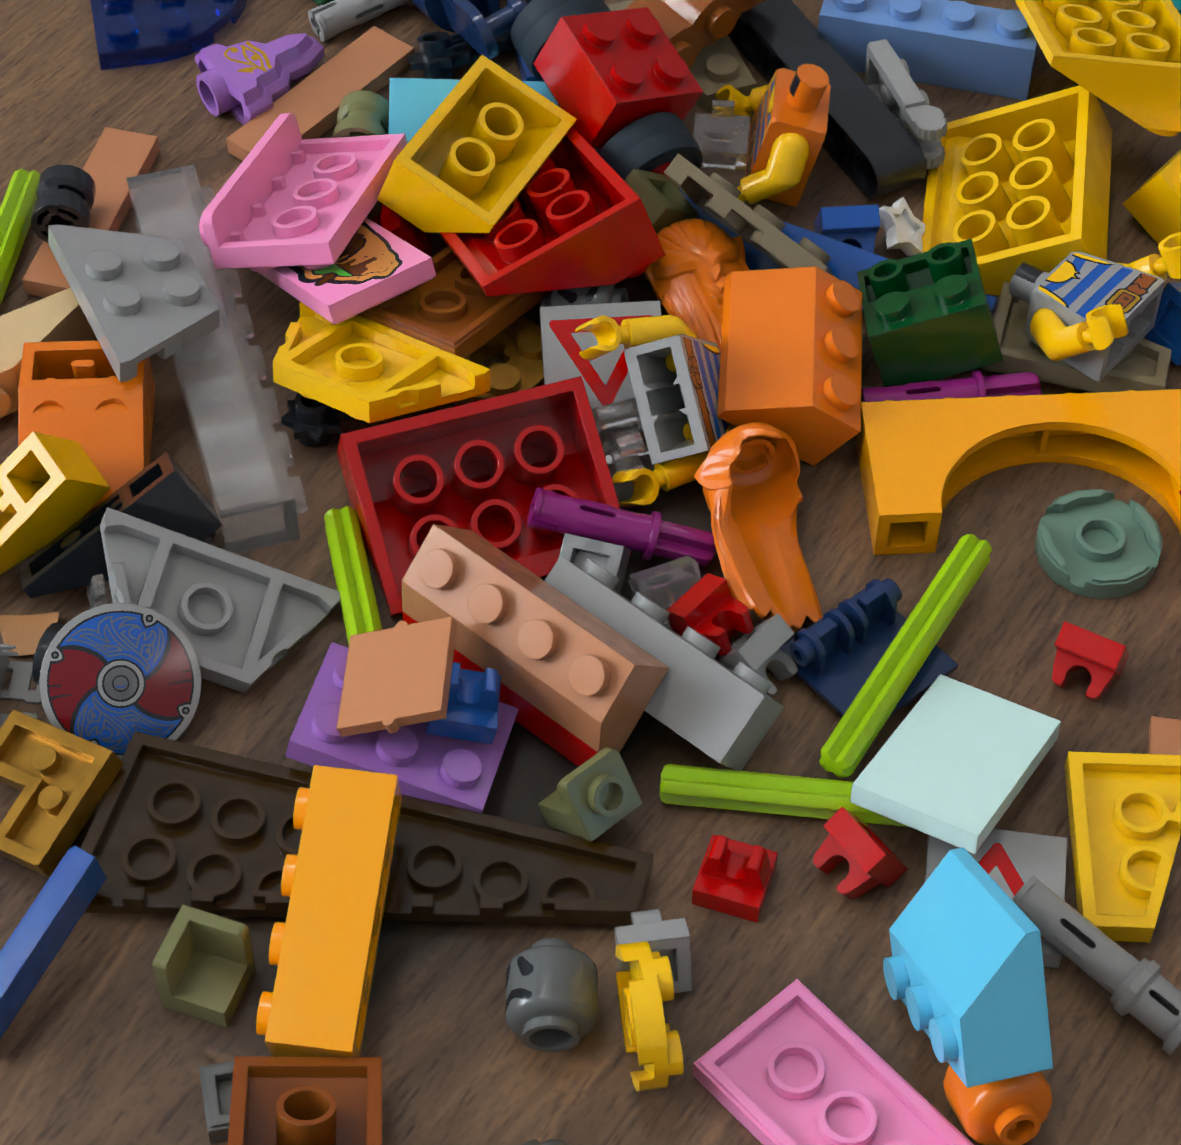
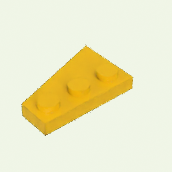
M1068 751L1064 770L1077 912L1090 920L1099 930L1115 942L1150 943L1181 835V755Z

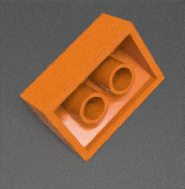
M817 266L733 271L728 274L724 279L717 417L736 427L752 422H762L779 428L792 438L799 459L812 466H815L861 432L863 292Z

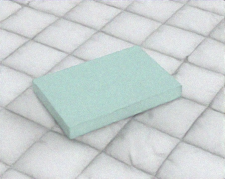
M940 674L852 784L850 802L959 848L964 847L967 851L975 854L1058 739L1061 721Z

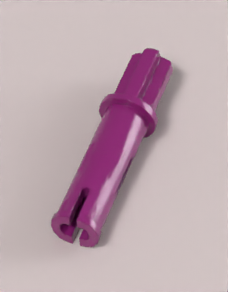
M973 371L970 378L925 381L880 388H861V402L1041 395L1039 377L1032 372L983 377L980 371Z
M539 487L535 490L527 521V527L549 530L562 534L567 533L625 546L632 551L640 552L642 559L650 561L652 555L706 567L710 565L716 549L711 532L661 520V512L653 511L651 515L639 514L586 499L582 500L557 494Z

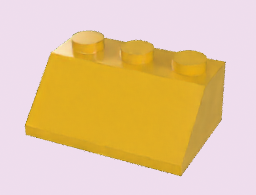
M482 54L394 159L377 200L425 233H490L568 134L577 119Z

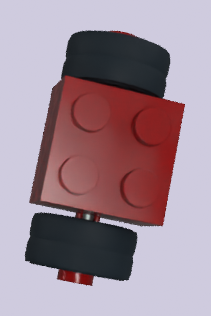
M532 0L524 7L515 19L511 29V39L514 47L523 58L529 71L536 78L546 83L560 107L577 119L573 126L576 131L593 148L602 147L598 154L623 180L627 178L634 168L666 175L664 171L678 153L700 169L703 162L701 149L690 135L683 121L703 93V90L648 7L611 11L604 0Z

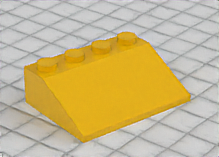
M1015 0L1051 67L1152 133L1161 136H1175L1178 132H1181V15L1171 0Z
M1078 85L948 122L946 136L940 139L945 150L943 165H940L939 168H934V170L928 169L922 221L926 224L925 233L922 235V253L942 243H958L972 239L986 294L997 296L1001 295L1004 281L1010 283L1015 271L1023 262L1050 273L1071 252L1081 251L1107 260L1113 130L1097 96Z

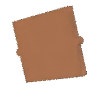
M452 616L409 625L406 621H399L393 628L350 636L336 728L342 737L387 729L389 733H396L401 726L446 719L457 623Z

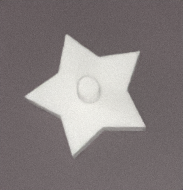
M904 196L894 202L892 207L882 206L879 208L880 224L885 230L883 238L886 241L887 249H901L909 257L922 253V235L925 233L926 224L913 215Z

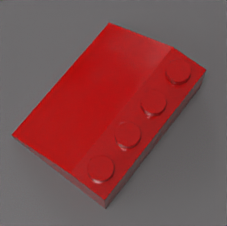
M574 127L571 128L490 233H439L487 297L614 285L623 279L633 278L642 274L651 263L666 256L641 198Z
M582 376L344 433L340 436L337 448V456L350 503L357 512L363 541L390 617L403 614L402 579L433 524L472 530L538 577L545 578L558 561L565 534L527 527L529 510L537 487L553 491L557 494L582 500L586 499L620 509Z

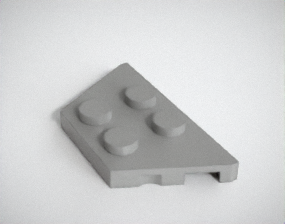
M59 224L48 226L49 247L119 382L129 381L136 377L137 364L156 353V355L165 360L182 350L185 343L191 340H199L219 328L220 308L180 239Z
M107 507L102 518L100 531L113 603H130L145 606L172 620L191 642L199 661L201 678L242 693L249 691L320 624L340 601V592L109 507Z

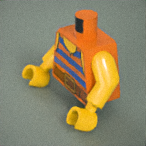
M802 64L798 67L797 71L785 68L777 69L768 85L753 88L749 96L743 95L729 84L716 92V98L724 105L714 109L713 113L728 125L739 128L750 119L753 111L755 112L750 126L745 177L741 178V185L737 187L741 192L738 199L742 202L748 201L752 205L768 199L797 207L827 132L831 85L829 84L828 74L821 67L814 64Z

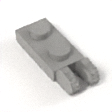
M887 39L869 42L866 53L865 84L917 141L924 154L926 170L939 168L940 165H943L945 158L944 146H942L940 139L946 136L947 118H944V113L940 108L930 106L927 93L923 89H918L910 76L907 62L903 58L899 59Z

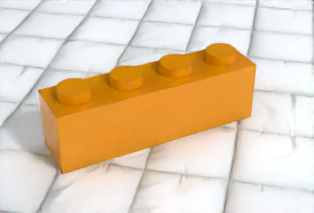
M314 765L310 788L299 787L297 791L293 827L294 829L302 830L298 855L287 854L281 880L282 896L290 897L286 923H274L269 945V964L278 966L273 992H262L256 1019L257 1035L265 1036L266 1046L272 1056L360 1057L402 802L398 775Z

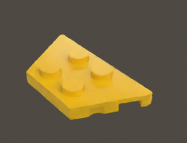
M302 302L299 303L300 317L298 321L290 323L285 333V344L279 346L273 359L274 383L298 392L305 398L314 399L342 411L354 419L367 423L483 395L490 391L491 369L359 315H355L336 325L332 324Z

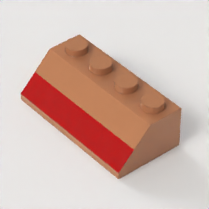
M433 524L402 579L403 621H406L409 625L452 616L457 623L453 662L460 663L461 669L485 672L486 668L497 670L498 675H501L499 702L516 707L518 709L515 718L517 723L578 767L606 747L618 750L620 753L669 669L668 666L472 530Z

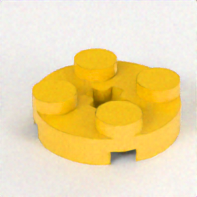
M647 941L616 945L615 957L623 962L629 961L630 970L616 972L619 1012L626 1053L637 1052L639 1066L643 1065L644 1070L630 1072L633 1085L637 1092L667 1088L669 1076L682 1075L684 1072L679 1033L677 1030L670 1031L669 1024L665 1023L662 1003L674 1000V984L668 956H660L659 951L652 952Z

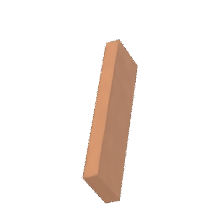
M373 26L273 102V108L251 119L227 137L228 153L243 161L281 113H294L302 139L319 138L337 124L339 105L347 94L358 90L377 93L390 82V78H396L411 66L408 63L407 56L415 54L414 47Z
M105 127L82 169L92 177L96 186L95 199L90 210V228L110 231L119 230L160 152L158 136ZM43 241L22 281L25 294L46 298L70 288V285L49 244Z

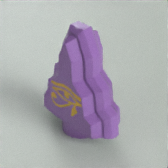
M306 33L285 35L266 44L247 40L228 47L214 44L202 48L200 53L195 55V62L201 72L196 77V85L201 100L213 116L217 117L230 112L237 121L244 125L256 116L273 108V102L288 92L291 84L301 80L304 75L310 73L325 56L324 47L315 37H308Z

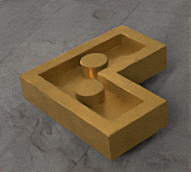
M13 709L0 728V782L22 792L0 824V856L50 878L123 767L124 763L112 750Z

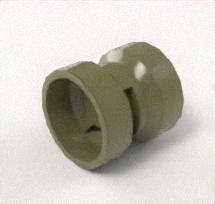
M358 90L347 94L342 99L332 138L389 134V101L383 96L372 91Z

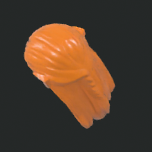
M694 218L681 220L670 224L669 227H665L657 233L666 256L651 263L643 274L651 284L658 301L660 300L667 313L682 319L697 335V338L716 343L721 352L724 279L733 271L750 270L746 264L742 236L731 237L723 228L707 220L703 221V219Z
M762 422L747 423L726 432L710 447L706 459L702 462L694 477L703 486L704 496L708 509L711 512V527L716 551L731 596L745 604L748 610H753L761 619L765 618L767 620L779 613L795 633L801 629L805 618L813 623L823 618L817 592L798 542L797 506L803 501L802 492L797 484L800 474L799 455L792 438L779 428Z

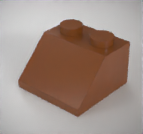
M234 1056L227 1145H382V1057Z

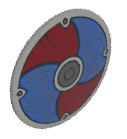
M111 603L100 605L84 611L71 619L51 641L40 670L41 702L52 726L112 750L122 760L135 731L174 741L183 734L193 719L201 695L200 665L196 652L185 633L165 615L137 604Z

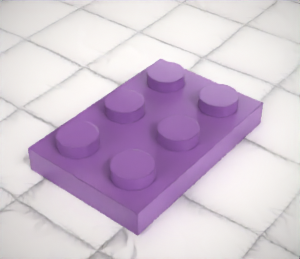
M331 642L290 737L285 757L312 767L319 765L398 775L402 795L482 813L518 709L499 702L498 728L492 745L425 734L426 722L401 726L396 733H389L387 729L342 737L336 728L348 647Z

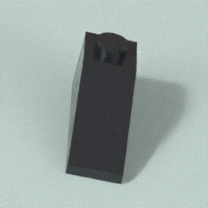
M166 451L20 565L18 571L22 589L30 598H35L109 580L100 531V524L107 507L211 544L216 536L215 531L222 527L214 505Z

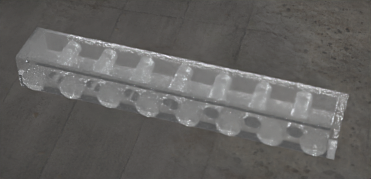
M194 164L127 177L137 233L180 239L220 308L219 328L199 340H191L185 343L182 350L172 355L211 500L222 524V527L219 529L225 550L236 554L300 539L297 514L308 511L305 492L299 475L288 477L286 468L294 466L291 446L287 432L280 431L275 433L273 424L280 422L277 400L273 387L262 389L260 381L267 380L266 367L260 345L249 346L247 339L254 338L253 324L247 303L236 305L235 298L242 297L237 269H215L209 248L204 245L200 236V218L205 208L214 198L211 185L200 186Z

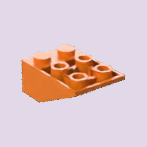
M98 340L26 342L23 344L18 387V447L33 431L78 441L111 487L85 513L86 515L150 465L155 402V383L150 357L137 364L136 377L129 381L119 382Z

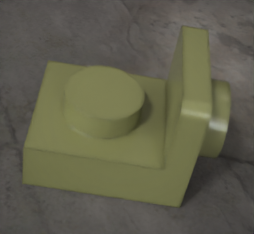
M606 747L562 778L557 784V790L537 805L549 827L583 837L585 840L592 842L643 803L619 751Z

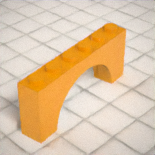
M1181 389L861 402V432L856 435L855 443L874 555L936 553L942 512L959 491L973 481L994 471L1030 463L1075 464L1118 476L1139 487L1154 498L1172 518L1181 536V495L1179 493L1181 490Z

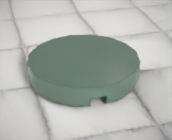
M1102 489L1076 490L1055 499L1046 508L1045 515L1040 519L1034 547L1039 565L1053 582L1074 594L1095 599L1120 598L1142 589L1156 573L1163 545L1158 522L1144 506L1132 499L1129 500V504L1122 500L1113 499L1115 492Z

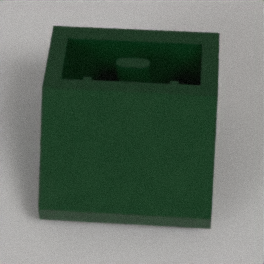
M972 239L958 243H942L934 246L927 252L900 260H883L869 269L857 272L860 291L863 292L862 304L867 334L884 387L934 381L1004 361Z

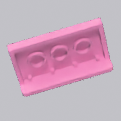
M281 113L202 213L199 224L200 236L204 245L209 248L215 269L249 268L254 272H264L278 266L303 265L305 269L317 270L334 264L378 201L377 198L394 159L407 145L405 133L302 139L294 113Z

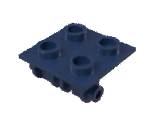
M889 578L883 581L873 579L866 584L863 590L850 599L841 601L837 608L828 610L824 613L823 618L807 629L804 628L798 631L794 638L778 649L788 653L793 658L798 669L795 674L842 717L907 620L897 611V602L902 598L899 586ZM935 645L889 718L927 691L940 674L948 676L956 670L958 664Z

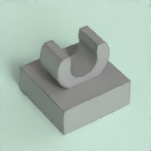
M778 613L754 626L751 633H743L731 645L732 650L727 655L719 656L716 660L732 671L741 661L766 679H768L766 675V668H768L781 682L798 671L793 658L788 653L778 650L795 633ZM774 684L766 693L768 696H772L778 691Z
M659 909L631 912L632 925L615 927L616 945L647 941L652 952L659 951L660 956H668L673 976L674 993L692 991L690 934L685 918L662 921ZM616 957L617 972L630 970L629 961L623 962Z

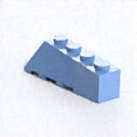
M824 0L819 14L818 31L855 72L865 73L867 44L887 39L899 59L903 58L907 62L910 76L914 82L1027 100L1039 44L1019 10H1004L974 5L965 1Z

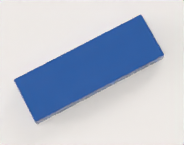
M75 845L73 848H69L0 951V1039L107 879L96 857Z

